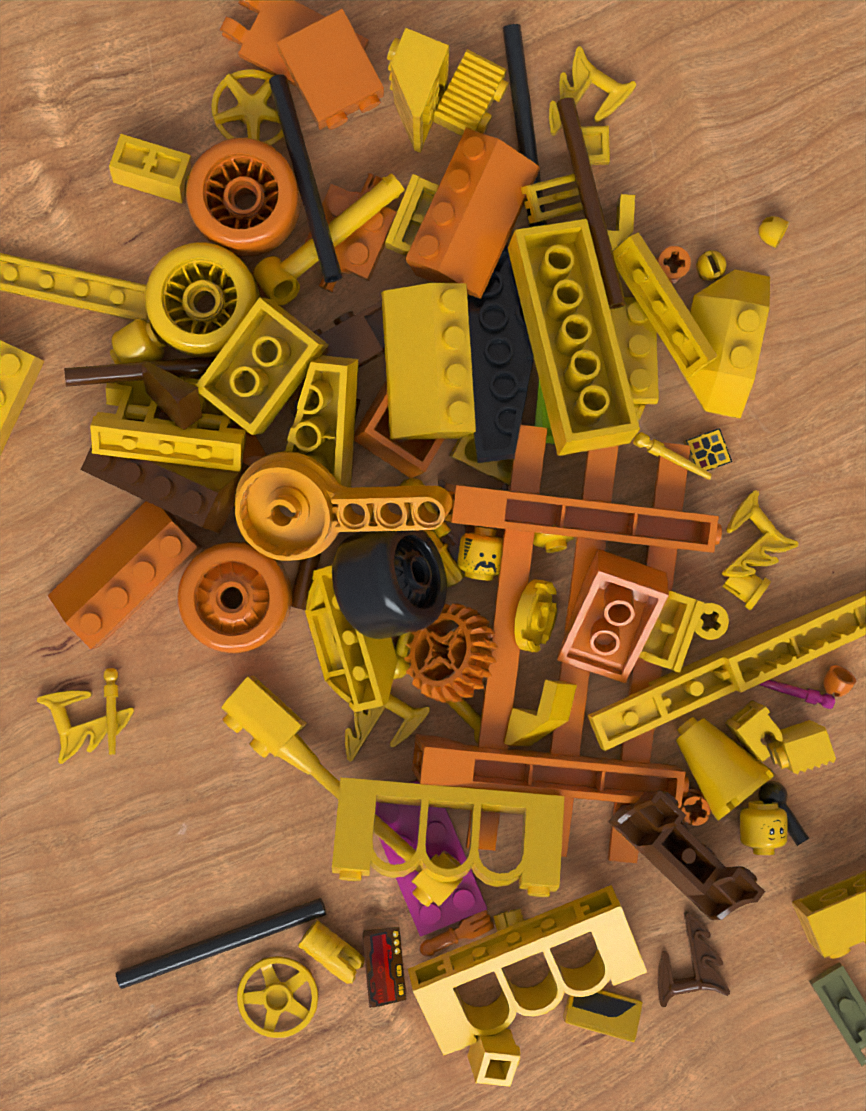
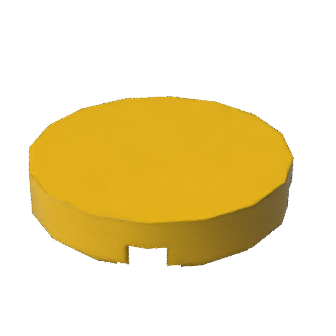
M533 579L528 583L521 595L515 617L514 631L516 644L521 650L539 652L541 650L540 643L546 644L551 637L557 616V603L552 602L551 595H556L557 591L552 582Z

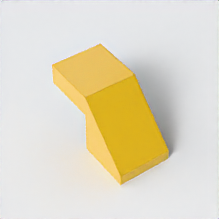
M620 194L617 200L615 231L607 230L612 251L634 232L635 195Z
M545 680L538 711L522 708L512 709L504 744L510 746H531L569 720L577 685L565 681Z

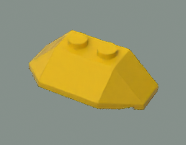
M734 269L693 296L690 313L718 356L696 374L688 378L684 376L704 412L740 419L755 380L770 309V276Z
M332 565L314 570L312 577L314 581L309 591L305 614L325 682L342 699L349 703V707L354 712L388 704L398 662L392 639L369 638L354 629L338 606L332 584Z

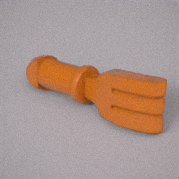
M487 910L481 911L462 919L455 929L450 927L448 931L430 940L426 939L420 946V952L426 957L434 956L436 952L452 944H458V939H473L487 933L494 928V924L491 922L490 916L487 915Z

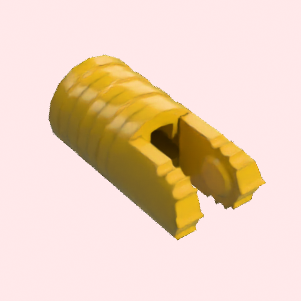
M318 919L311 925L297 945L346 984L354 982L357 973L355 970L362 968L365 963V958L357 950L338 937L327 926H324Z

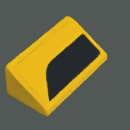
M600 990L593 995L585 997L569 995L563 1018L567 1024L635 1042L643 1002L605 990Z

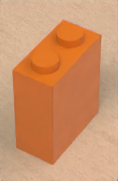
M343 8L277 42L279 54L319 130L326 126L329 130L335 129L348 121L347 116L359 109L361 113H365L381 103L380 98L384 97V87Z

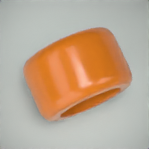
M232 138L211 146L195 162L187 181V205L195 225L210 243L222 246L237 256H258L276 249L287 240L298 222L301 209V195L295 174L284 156L275 148L262 141L251 138ZM251 194L256 197L255 205L250 209L241 210L237 207V202L241 196Z
M244 542L220 543L199 553L186 567L178 587V608L188 631L203 645L224 653L247 652L269 642L283 628L292 605L291 583L287 572L279 560L261 554L249 543ZM230 587L238 588L243 595V601L238 608H231L224 601L225 591Z

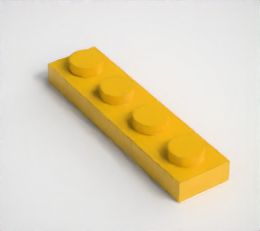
M640 233L629 236L613 251L617 270L682 373L688 378L696 374L718 356Z

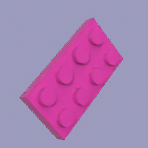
M418 779L409 782L414 784H420ZM376 802L375 814L416 850L420 806ZM428 807L426 854L431 859L435 854L439 856L443 851H446L462 865L467 857L447 809ZM379 837L390 864L396 865L406 862ZM470 869L466 876L462 877V882L440 906L432 902L427 907L413 895L412 891L417 886L411 881L418 874L416 870L404 877L396 878L420 937L487 909L472 869Z

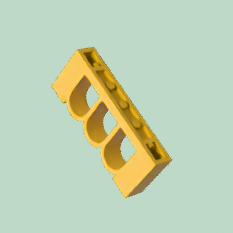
M340 777L332 873H338L341 880L361 881L362 876H370V868L372 867L383 876L397 878L404 877L413 872L420 864L423 871L432 879L441 882H452L466 876L472 868L475 876L485 884L495 887L507 886L519 879V889H527V895L549 897L550 891L556 892L560 887L565 796ZM376 802L420 806L417 849L411 859L403 864L392 865L385 863L376 855L373 849ZM428 807L472 810L469 855L466 861L457 868L444 869L437 867L426 854ZM481 811L523 815L521 858L517 868L509 873L499 874L492 872L483 865L479 858L478 846Z
M612 885L407 969L413 993L443 1056L476 1043V1035L490 1036L505 1030L515 1019L516 1012L523 1016L535 1017L543 1015L556 1008L561 1002L564 993L575 997H585L603 989L610 979L613 986L647 973ZM591 932L596 943V952L592 960L583 967L575 969L559 965L554 958L551 948ZM543 951L550 968L543 982L529 988H521L512 984L503 967ZM494 971L502 988L498 999L490 1005L483 1007H472L466 1004L456 987Z

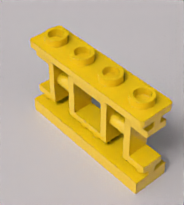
M179 377V378H181V379H183V380H185V381H187V382H189V383H191V384H193V385H196V384L198 383V381L200 380V379ZM144 380L107 383L105 388L106 405L118 406L116 414L97 412L96 416H93L90 425L92 454L241 472L246 430L231 428L233 420L201 394H199L202 418L184 430L173 421L159 419L160 412L164 411L146 393ZM128 419L143 420L144 422H141V421H133V420H128ZM201 428L215 429V430H219V431L205 430V429H201Z

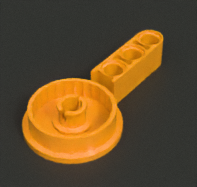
M284 451L263 456L244 472L236 489L235 516L241 534L255 550L269 558L291 561L308 559L323 552L331 545L339 532L436 529L443 523L450 512L453 501L449 492L440 486L345 487L338 483L330 471L315 459L304 454ZM428 501L436 504L440 513L434 514L429 512L425 508L424 502ZM392 502L399 505L402 514L399 515L391 512L387 503ZM351 503L360 505L364 509L365 515L355 513L352 510ZM279 505L286 506L291 513L296 514L293 517L285 516L280 511Z

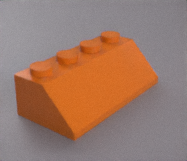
M466 128L405 258L415 275L435 283H466L467 294L481 299L527 199L526 194L522 195L521 187L534 183L540 167L500 139Z
M145 501L72 571L48 597L71 630L90 649L100 647L203 547L170 512Z

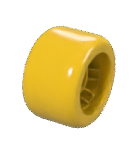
M195 242L184 244L171 250L158 261L151 271L146 284L145 305L153 328L173 348L191 357H216L259 299L260 293L252 273L236 254L216 244ZM205 295L213 296L215 298L214 308L208 313L199 312L197 309L199 299Z

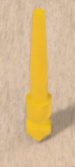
M643 432L636 434L633 440L634 445L640 448L646 447L647 452L656 457L660 455L708 480L711 479V473L664 447V443L656 439L650 440V437Z
M107 668L104 671L103 677L106 681L104 697L106 698L109 755H116V697L119 696L118 685H116L115 681L118 678V672L115 668Z

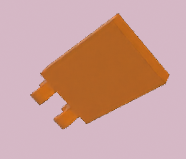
M239 0L238 4L256 12L258 16L250 30L226 16L220 28V31L223 32L222 36L242 46L238 52L240 58L275 76L285 75L288 83L296 86L279 54L277 42L323 19L325 16L295 0ZM356 33L363 49L366 50L369 39Z

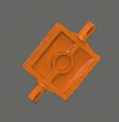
M368 173L361 193L350 192L331 184L322 203L327 223L329 224L364 194L370 192L383 179ZM383 207L377 214L335 247L342 274H354L370 281L385 247V241L397 211ZM311 231L309 232V235L305 243L312 238ZM322 278L319 287L333 293L336 282L327 283Z

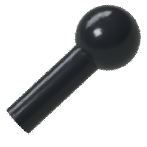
M776 781L766 782L759 789V801H763L764 804L778 802V807L786 811L787 831L797 846L810 839L786 803L788 795L785 787Z

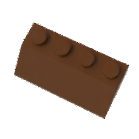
M128 419V420H133V421H141V422H144L143 420ZM91 445L81 470L202 528L220 534L235 502L238 483L250 466L243 463L241 472L92 454Z

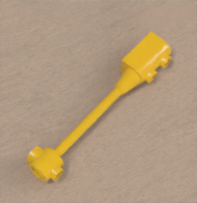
M254 675L247 676L223 704L222 709L227 713L222 719L223 722L236 733H239L244 728L253 737L249 745L260 756L266 758L269 753L274 757L278 756L307 775H312L338 799L340 781L320 764L321 761L298 735L307 723ZM375 814L374 833L405 861L410 860L416 850ZM443 851L439 856L435 854L430 859L437 867L444 869H453L461 865L446 851ZM419 864L415 869L418 874L411 881L417 886L412 893L427 907L432 902L440 906L462 882L463 878L452 882L434 880L423 871Z

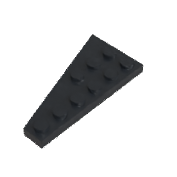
M509 245L504 247L481 299L467 294L476 432L473 433L477 463L515 459L534 359L508 252Z

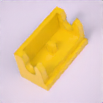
M120 134L109 169L113 183L182 204L186 193L185 182L192 170L191 155Z
M415 174L412 175L386 238L385 245L387 249L407 256L439 185L420 178V176Z
M669 590V596L639 658L680 673L704 602Z
M752 700L728 719L725 724L744 748L763 762L771 755L760 739H763L765 734L769 735L772 732L774 738L782 742L783 736L780 729L768 716L770 711L767 707Z

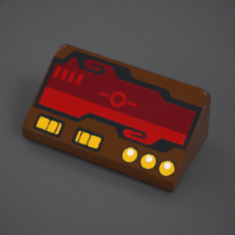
M400 927L363 930L369 1008L406 1000Z

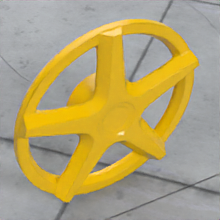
M247 69L228 74L220 82L213 94L211 112L217 129L226 139L235 138L223 127L222 124L226 122L241 120L247 127L248 138L259 140L260 124L264 120L280 123L277 110L267 106V100L272 93L269 79L275 75H270L260 70ZM254 77L263 79L265 82L254 94H250L237 80ZM228 86L237 99L238 105L218 113L220 95ZM282 129L277 135L264 141V143L271 146L284 137Z
M283 956L265 957L253 964L243 975L238 986L237 1005L243 1020L255 1032L266 1037L285 1038L300 1032L310 1023L318 1005V989L311 971L298 961ZM271 964L289 965L297 969L299 973L285 982H280ZM261 968L266 988L262 991L244 993L248 979L255 971ZM306 981L309 983L312 994L310 1010H307L293 998L294 992ZM244 1004L264 1005L267 1009L264 1029L250 1019ZM285 1011L303 1020L299 1025L290 1030L274 1032L280 1014Z

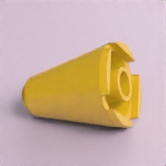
M692 717L677 729L681 736L676 739V742L712 814L718 821L775 776L769 767L705 718L697 721Z

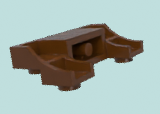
M382 300L354 315L353 311H349L333 321L335 327L322 333L321 329L313 331V333L329 344L322 355L358 359L359 369L385 354ZM306 376L286 402L294 417L297 414V405Z
M666 791L644 792L636 803L621 805L608 821L710 920H722L739 907L758 902L766 892L756 883L757 877L749 869L743 866L725 867L715 857L710 848L700 843L689 832L687 826L682 823L686 814L678 808V801Z

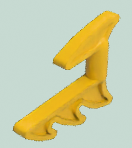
M581 46L576 48L573 60L572 78L574 86L570 87L567 75L564 72L561 73L559 81L560 100L571 97L574 98L575 105L578 104L592 83L609 94L594 117L596 123L611 115L636 88L635 81L623 84L618 83L598 70L587 60ZM551 101L549 107L550 132L553 136L562 127L555 101Z
M757 490L751 492L738 506L729 521L726 532L731 533L750 518L763 535L722 571L723 576H751L756 573V570L748 566H770L779 562L777 557H772L766 553H783L799 545L797 541L781 534L761 510L758 504L759 491Z
M63 691L46 694L37 698L38 703L44 704L51 710L60 737L61 750L58 758L60 764L65 763L78 752L88 734L91 736L87 747V752L89 753L95 750L107 734L106 716L74 727L70 724L65 706L90 698L93 695L91 691ZM133 707L116 712V736L130 721L135 712Z
M390 694L388 704L368 709V714L364 710L354 712L357 737H354L350 727L345 730L347 760L350 762L354 760L385 708L404 719L390 742V746L395 747L407 739L429 714L430 707L413 708Z

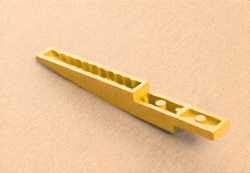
M866 590L681 668L680 673L673 671L649 682L650 687L588 714L600 748L606 751L731 692H744L866 635Z

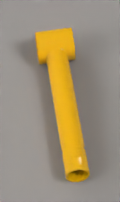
M392 173L382 177L383 180L375 185L370 192L364 194L328 224L334 248L377 214L383 207L395 198L398 199L399 195L405 191ZM313 238L309 239L283 262L280 258L271 256L260 261L255 267L253 273L255 281L269 299H272L278 305L287 304L297 296L300 290L297 278L319 261Z

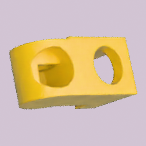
M473 433L457 439L449 457L510 486L513 459L477 463Z

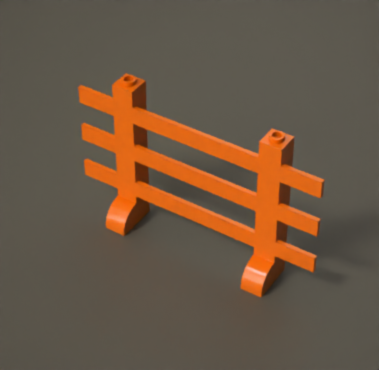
M521 425L515 459H513L509 491L446 483L445 489L449 492L453 501L452 508L445 518L446 521L504 529L492 630L496 634L491 640L498 646L491 655L497 662L490 664L488 668L492 676L486 678L478 746L465 745L444 737L415 734L411 770L420 784L565 796L561 857H567L574 798L615 802L614 815L621 805L636 803L644 792L663 790L670 793L678 801V808H681L682 798L687 797L689 780L685 776L686 772L677 765L650 762L654 729L623 742L620 759L579 756L590 671L564 662L560 663L558 681L569 682L577 685L569 720L552 731L549 753L508 749V745L504 744L514 704L520 648L516 644L514 634L515 617L521 595L529 582L534 534L536 532L576 537L565 635L584 578L597 550L605 551L606 541L647 545L645 565L667 572L668 590L672 591L677 549L714 553L715 545H718L721 540L722 526L718 523L719 516L682 511L688 470L660 455L658 458L652 507L611 503L618 445L587 451L581 499L539 494L547 428ZM662 442L664 447L689 460L691 446ZM638 657L631 671L628 696L650 687L649 682L661 677L662 666L644 661V659ZM470 810L466 848H469L472 810ZM481 811L478 849L495 851L500 813ZM612 826L607 859L616 862L637 863L639 851Z

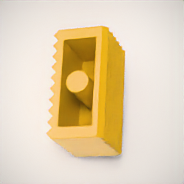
M467 49L434 113V122L460 136L463 135L466 128L484 134L493 116L488 113L493 100L500 103L509 85V82L504 80L506 69Z
M808 720L781 729L782 742L776 740L772 733L769 734L771 743L767 744V749L771 755L770 758L773 764H778L781 769L786 768L798 775L800 770L806 772L807 768L813 770L814 766L820 768L821 764L827 766L829 761L834 763L836 760L825 726Z

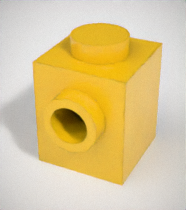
M505 1029L498 1034L490 1036L476 1035L477 1042L470 1045L467 1055L475 1082L511 1087L521 1055L520 1047L516 1045L511 1029Z

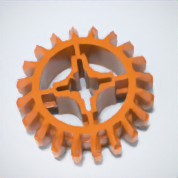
M459 603L445 604L438 619L424 629L411 632L414 636L413 641L405 644L410 649V654L404 660L411 664L406 673L414 678L412 685L420 689L424 696L432 699L435 698L436 701L442 703L462 702L463 697H474V689H484L482 679L483 677L492 676L488 670L489 665L497 662L491 656L498 646L495 642L491 641L496 633L488 627L490 621L481 616L476 609ZM455 671V673L452 676L442 680L447 674L451 675Z

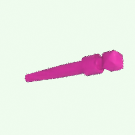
M771 680L759 684L787 695L805 699V702L813 705L820 703L822 707L832 709L835 705L833 695L827 693L821 695L820 691L808 688V690Z

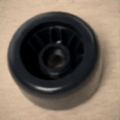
M424 530L359 531L346 537L337 548L332 565L334 594L342 614L359 633L373 639H386L424 629L438 619L446 601V572L435 543Z

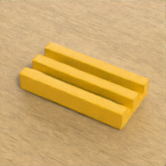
M574 173L521 187L522 195L526 194L528 200L524 202L526 209L530 208L531 216H528L529 224L583 210L582 204L579 202L542 213L540 211V205L579 195L578 188L537 198L536 191L576 181Z

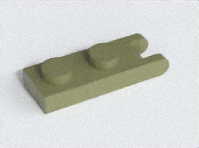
M839 962L809 980L862 1067L866 1064V1057L861 1052L866 1047V1003L845 968Z

